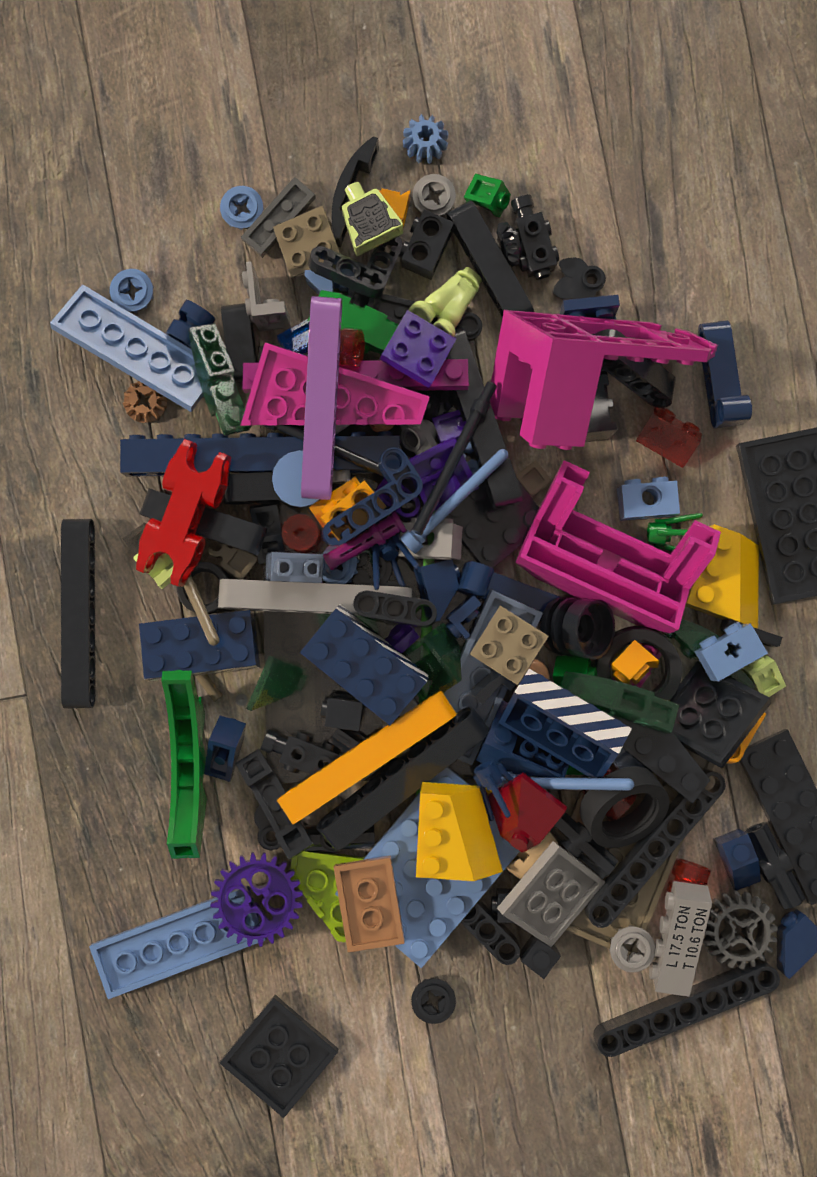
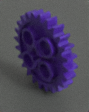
M251 852L250 860L246 861L243 855H240V864L237 865L232 860L229 861L231 871L221 869L220 872L224 880L215 879L214 881L220 889L211 891V895L217 897L218 900L211 902L210 907L219 908L213 914V919L222 918L218 928H229L226 934L227 938L234 933L237 934V944L243 938H247L248 947L251 946L253 939L258 940L260 947L263 946L264 938H268L271 944H273L274 934L277 933L280 937H285L282 929L284 926L288 929H293L290 918L299 919V914L294 911V908H302V903L295 900V898L302 896L303 892L301 890H294V888L300 884V880L290 879L295 871L291 869L285 872L286 861H283L280 865L276 864L277 855H274L270 861L266 860V852L262 853L260 859H256L255 853ZM255 873H266L268 881L264 885H256L252 881ZM242 878L248 881L257 896L263 895L262 904L273 916L271 920L265 916L257 902L251 903L252 895L242 884ZM235 889L242 890L245 894L244 900L239 903L232 902L229 898V893ZM272 896H282L285 900L284 904L280 908L271 907L268 902ZM253 912L258 913L262 918L261 922L255 926L249 925L245 920L246 916Z

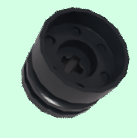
M569 597L553 599L543 611L540 622V631L549 636L544 646L549 652L556 655L576 656L592 660L601 658L608 652L615 635V619L612 610L607 603L600 600H580Z

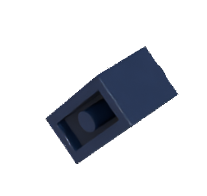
M453 559L422 566L418 569L414 568L421 599L431 601L437 609L436 621H440L459 587L460 572L457 565L453 563ZM423 606L426 621H428L432 617V610L427 606Z
M219 716L208 741L205 775L228 782L231 781L236 766L235 763L238 760L244 740L246 723L233 718Z
M736 829L713 838L734 891L761 882L759 860L748 833Z
M798 909L788 912L783 916L777 931V969L790 979L817 953V926Z

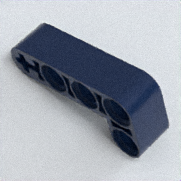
M728 320L699 324L698 336L718 345L715 356L707 362H702L712 427L722 428L743 425L752 417V403L748 395H741L731 324Z
M389 448L379 458L378 466L388 484L336 516L323 527L322 537L326 544L330 546L344 544L421 493L423 488L422 480L401 449ZM386 456H396L400 461L399 468H388L385 463ZM410 479L414 482V493L407 494L402 490V480ZM385 494L391 499L389 509L383 510L377 505L378 495ZM355 510H362L367 514L366 524L357 525L353 522L352 514ZM345 517L348 526L354 532L350 534L348 528L340 534L341 540L338 541L337 538L330 539L328 536L331 532L330 526L333 525L335 529L345 524L341 518Z
M473 561L464 563L457 589L458 592L469 596L474 595L482 601L486 600L490 589L542 613L549 602L560 597L497 574L493 568Z

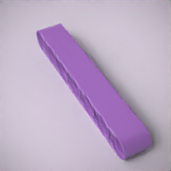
M316 296L311 298L301 497L307 499L331 500L342 298Z

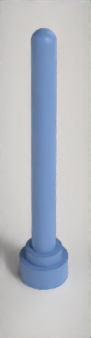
M500 449L432 514L422 535H418L412 530H407L400 537L402 542L414 554L423 548V543L426 541L425 537L508 458V451Z
M507 771L513 778L518 776V774H513L512 771ZM503 776L501 777L503 782L497 788L508 782ZM530 777L544 789L632 790L634 787L633 780L629 778Z

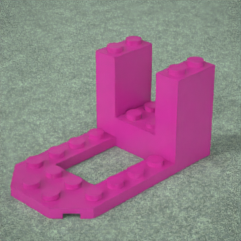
M504 310L491 382L497 388L490 400V404L496 419L511 421V418H520L522 420L520 436L528 441L529 446L533 448L545 449L547 445H551L560 449L571 450L573 446L584 447L603 358L618 360L619 356H626V359L636 362H643L644 358H652V361L668 364L669 360H676L680 364L694 365V361L707 362L712 359L716 354L718 345L686 330L676 328L674 333L662 331V325L652 322ZM606 329H613L621 332L626 337L632 338L596 336L592 334Z

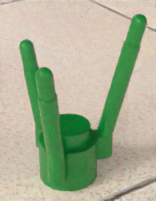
M696 513L667 519H655L654 522H649L647 527V543L654 544V547L657 549L673 552L676 546L665 543L671 542L672 536H684L688 529H672L668 524L699 519L703 517V514Z

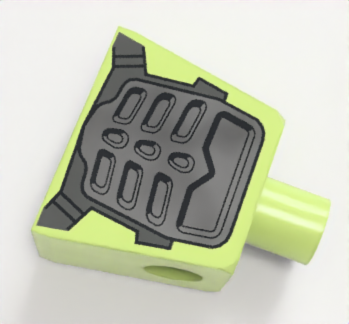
M359 182L352 183L346 187L345 192L350 201L342 206V211L356 256L403 234L402 221L378 189L365 193Z

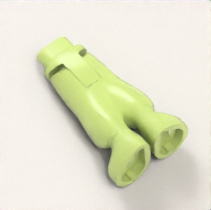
M466 267L464 270L458 271L424 301H416L409 308V311L429 323L432 322L433 318L437 317V321L433 325L455 337V328L475 294L479 291L482 279L474 270Z

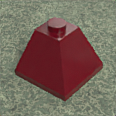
M524 773L498 788L511 814L509 818L505 817L493 792L489 793L488 796L500 836L522 853L540 844L567 809V806Z

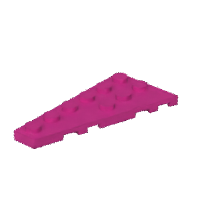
M269 343L264 344L241 426L304 425L308 356ZM339 367L336 425L421 424L430 396Z

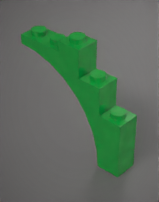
M192 670L163 671L161 682L168 713L171 749V802L167 846L171 859L200 858L207 802L203 787L206 754L202 742L205 709L202 697H198Z

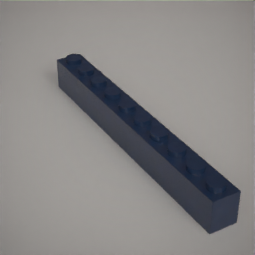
M391 431L378 432L377 436H366V432H351L350 436H339V433L335 435L336 444L376 462L379 461L380 456L387 449L392 447L400 449L399 436H394V432ZM222 433L212 434V438H201L199 434H185L184 438L173 439V435L159 434L157 439H146L145 435H129V439H120V473L127 477L164 476L169 461L173 458L184 439L197 444L194 465L199 473L205 472L211 467L219 452L231 456L229 474L273 472L274 467L283 456L290 452L303 451L304 441L295 437H284L282 433H268L267 437H256V434L242 433L239 434V438H229L228 434ZM334 455L333 471L350 470L351 474L373 473ZM394 455L386 456L385 463L387 467L398 469L400 465L399 459Z

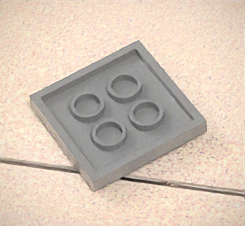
M553 841L497 909L502 915L552 947L604 885L605 881Z

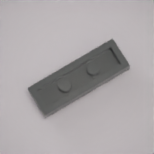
M294 177L241 236L242 241L263 258L278 241L273 227L301 215L316 199L315 194Z

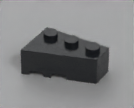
M606 371L600 372L585 442L608 440L618 430L616 422H611L610 409H613L612 399H608L607 386H609V380Z

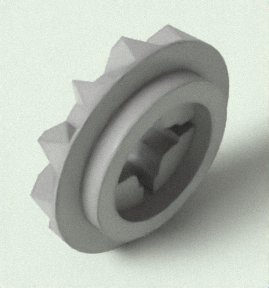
M429 174L422 177L415 184L413 202L421 214L425 209L444 217L453 208L456 198L455 188L446 177L439 174ZM429 188L435 194H441L438 199L439 205L433 200H426L430 195Z
M629 925L626 928L619 929L615 936L611 938L609 951L614 963L620 969L627 972H639L646 969L652 963L655 956V943L651 935L642 927ZM633 941H637L636 946L642 954L632 952L631 955L627 956L628 950L624 947L623 943L631 945Z

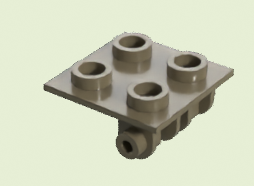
M323 205L273 227L291 278L305 273V270H310L308 260L313 248L323 246L340 253L331 229L332 223L329 217H327Z
M499 606L470 655L516 685H519L549 636L519 618L516 614Z

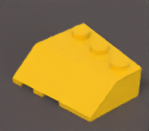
M715 524L709 527L721 532L717 550L713 559L690 588L685 607L722 620L731 619L742 624L751 623L754 628L758 629L759 546L740 533Z
M422 782L416 877L477 881L503 872L480 786Z

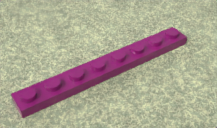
M445 359L430 388L383 361H339V367L412 391L468 390L469 386L468 359ZM243 363L244 393L251 392L259 363Z

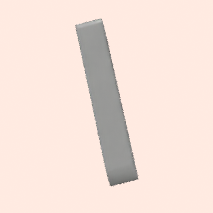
M220 579L218 608L331 614L341 604L353 615L360 616L353 607L354 598L359 592L369 590L412 597V588L379 586V590H375L374 586ZM371 597L363 598L360 602V609L363 612H370L375 606V601ZM393 602L388 607V613L393 617L400 616L404 610V606L400 602Z

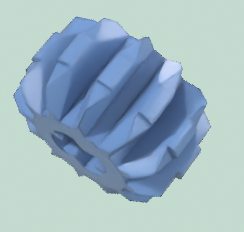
M422 114L419 116V122L411 119L409 121L410 128H405L403 131V136L405 137L403 147L408 149L407 155L409 158L417 155L416 161L418 164L423 158H426L429 164L432 163V156L440 160L442 151H446L448 143L445 141L448 139V131L443 130L444 123L442 121L434 123L435 117L433 114L429 117V120H425ZM427 137L428 141H423V138Z

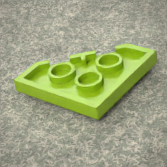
M303 851L292 858L290 870L294 869L295 873L290 879L300 880V884L297 887L303 892L307 899L306 901L318 917L324 921L334 938L338 942H346L339 897L335 894L337 885L334 865L363 860L365 857L321 851Z

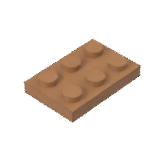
M391 855L335 864L334 873L348 953L404 944L405 937Z

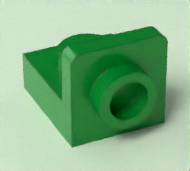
M475 173L463 198L466 202L471 200L476 206L490 209L495 217L500 218L504 209L509 205L511 194L502 180Z

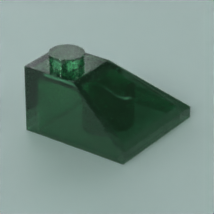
M444 623L437 626L402 653L428 675L426 684L416 694L421 702L440 690L444 693L462 680L460 645Z
M276 655L269 656L246 709L253 711L291 696L297 690L302 691L308 678L307 675H304L306 668Z

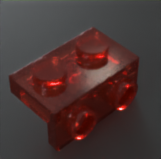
M655 407L636 438V442L684 468L700 444L702 433L699 432L700 429L695 424L688 421L683 423L676 419V415L669 409Z

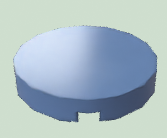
M300 450L290 452L279 459L273 470L272 482L274 490L281 500L292 506L305 507L313 505L320 499L301 497L303 451Z

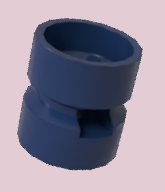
M186 299L178 311L180 318L172 321L166 334L197 352L204 340L202 334L210 331L216 318L201 306Z

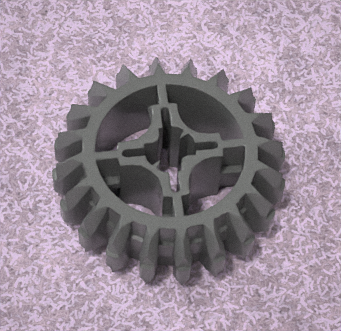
M733 891L731 898L728 894L722 893V902H719L716 898L712 899L715 907L713 910H710L705 931L706 937L703 939V944L710 946L708 953L711 956L716 955V960L721 964L726 961V965L730 968H733L737 963L740 969H745L746 961L750 966L756 967L755 959L757 957L761 961H765V956L763 955L765 950L768 953H773V949L768 944L769 942H777V938L771 935V933L778 931V927L771 924L775 920V916L772 913H768L770 907L767 904H761V899L757 896L751 899V894L748 892H744L740 896L738 891ZM736 909L751 910L748 914L744 913L737 917L730 913ZM722 919H724L725 928L719 937V926ZM732 921L735 922L738 926H741V932L745 936V938H743L740 934H737L738 932L735 931L736 927L732 923ZM758 926V933L754 940L752 933L753 930ZM738 943H744L747 946L740 950L727 949L730 945L733 947Z

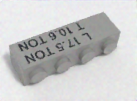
M673 881L671 892L666 893V916H661L659 926L660 933L662 934L661 938L655 941L656 960L650 964L649 978L654 980L655 992L690 997L712 906L708 886Z

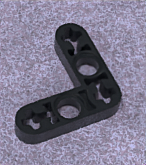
M397 236L375 247L367 265L329 248L318 246L311 251L308 266L312 272L364 296L377 298L381 296L403 243L401 238ZM387 245L392 246L389 253L385 252ZM381 261L385 263L388 268H379L375 264V262ZM341 269H349L354 275L346 276L341 272Z

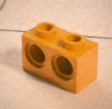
M365 480L360 484L354 481L342 492L346 496L338 503L334 499L321 509L324 515L319 519L326 525L332 520L335 512H344L354 506V498L358 493H363L367 497L374 493ZM377 497V505L381 509L386 508L387 506ZM355 510L352 514L353 522L357 525L366 524L367 514L362 510ZM348 524L343 528L337 529L333 525L330 526L331 533L338 541L341 540L340 534L349 528L350 534L354 532Z

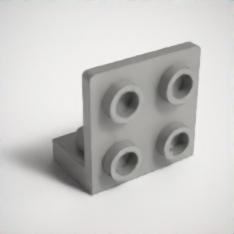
M252 261L246 262L247 271H242L244 288H247L248 297H250L245 299L247 315H250L251 323L256 324L259 332L291 328L290 316L284 301L267 299L261 304L257 273Z

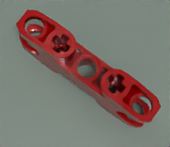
M186 439L183 440L177 452L169 461L163 477L162 488L172 492L163 519L159 521L151 518L146 524L139 542L136 562L137 571L150 573L157 559L162 554H168L173 560L174 565L170 584L178 587L185 585L191 573L199 564L205 547V538L195 533L205 506L217 508L220 505L228 486L231 456L219 452L211 467L207 471L199 473L194 465L197 444Z

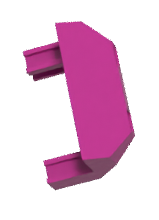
M564 460L540 505L516 563L537 580L574 597L600 600L607 603L613 615L635 625L666 633L678 631L689 590L715 556L721 532L694 520L673 552L668 554L573 510L582 494L583 485L590 472Z

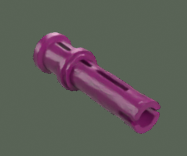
M395 510L391 515L371 525L368 530L327 554H323V557L329 568L334 570L337 566L377 543L378 545L386 544L387 539L399 532L405 533L407 529Z

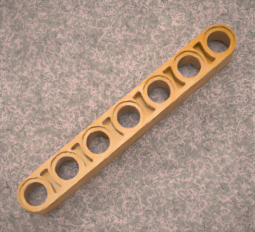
M440 690L397 718L391 725L385 726L277 799V802L290 822L295 824L447 723L457 713Z

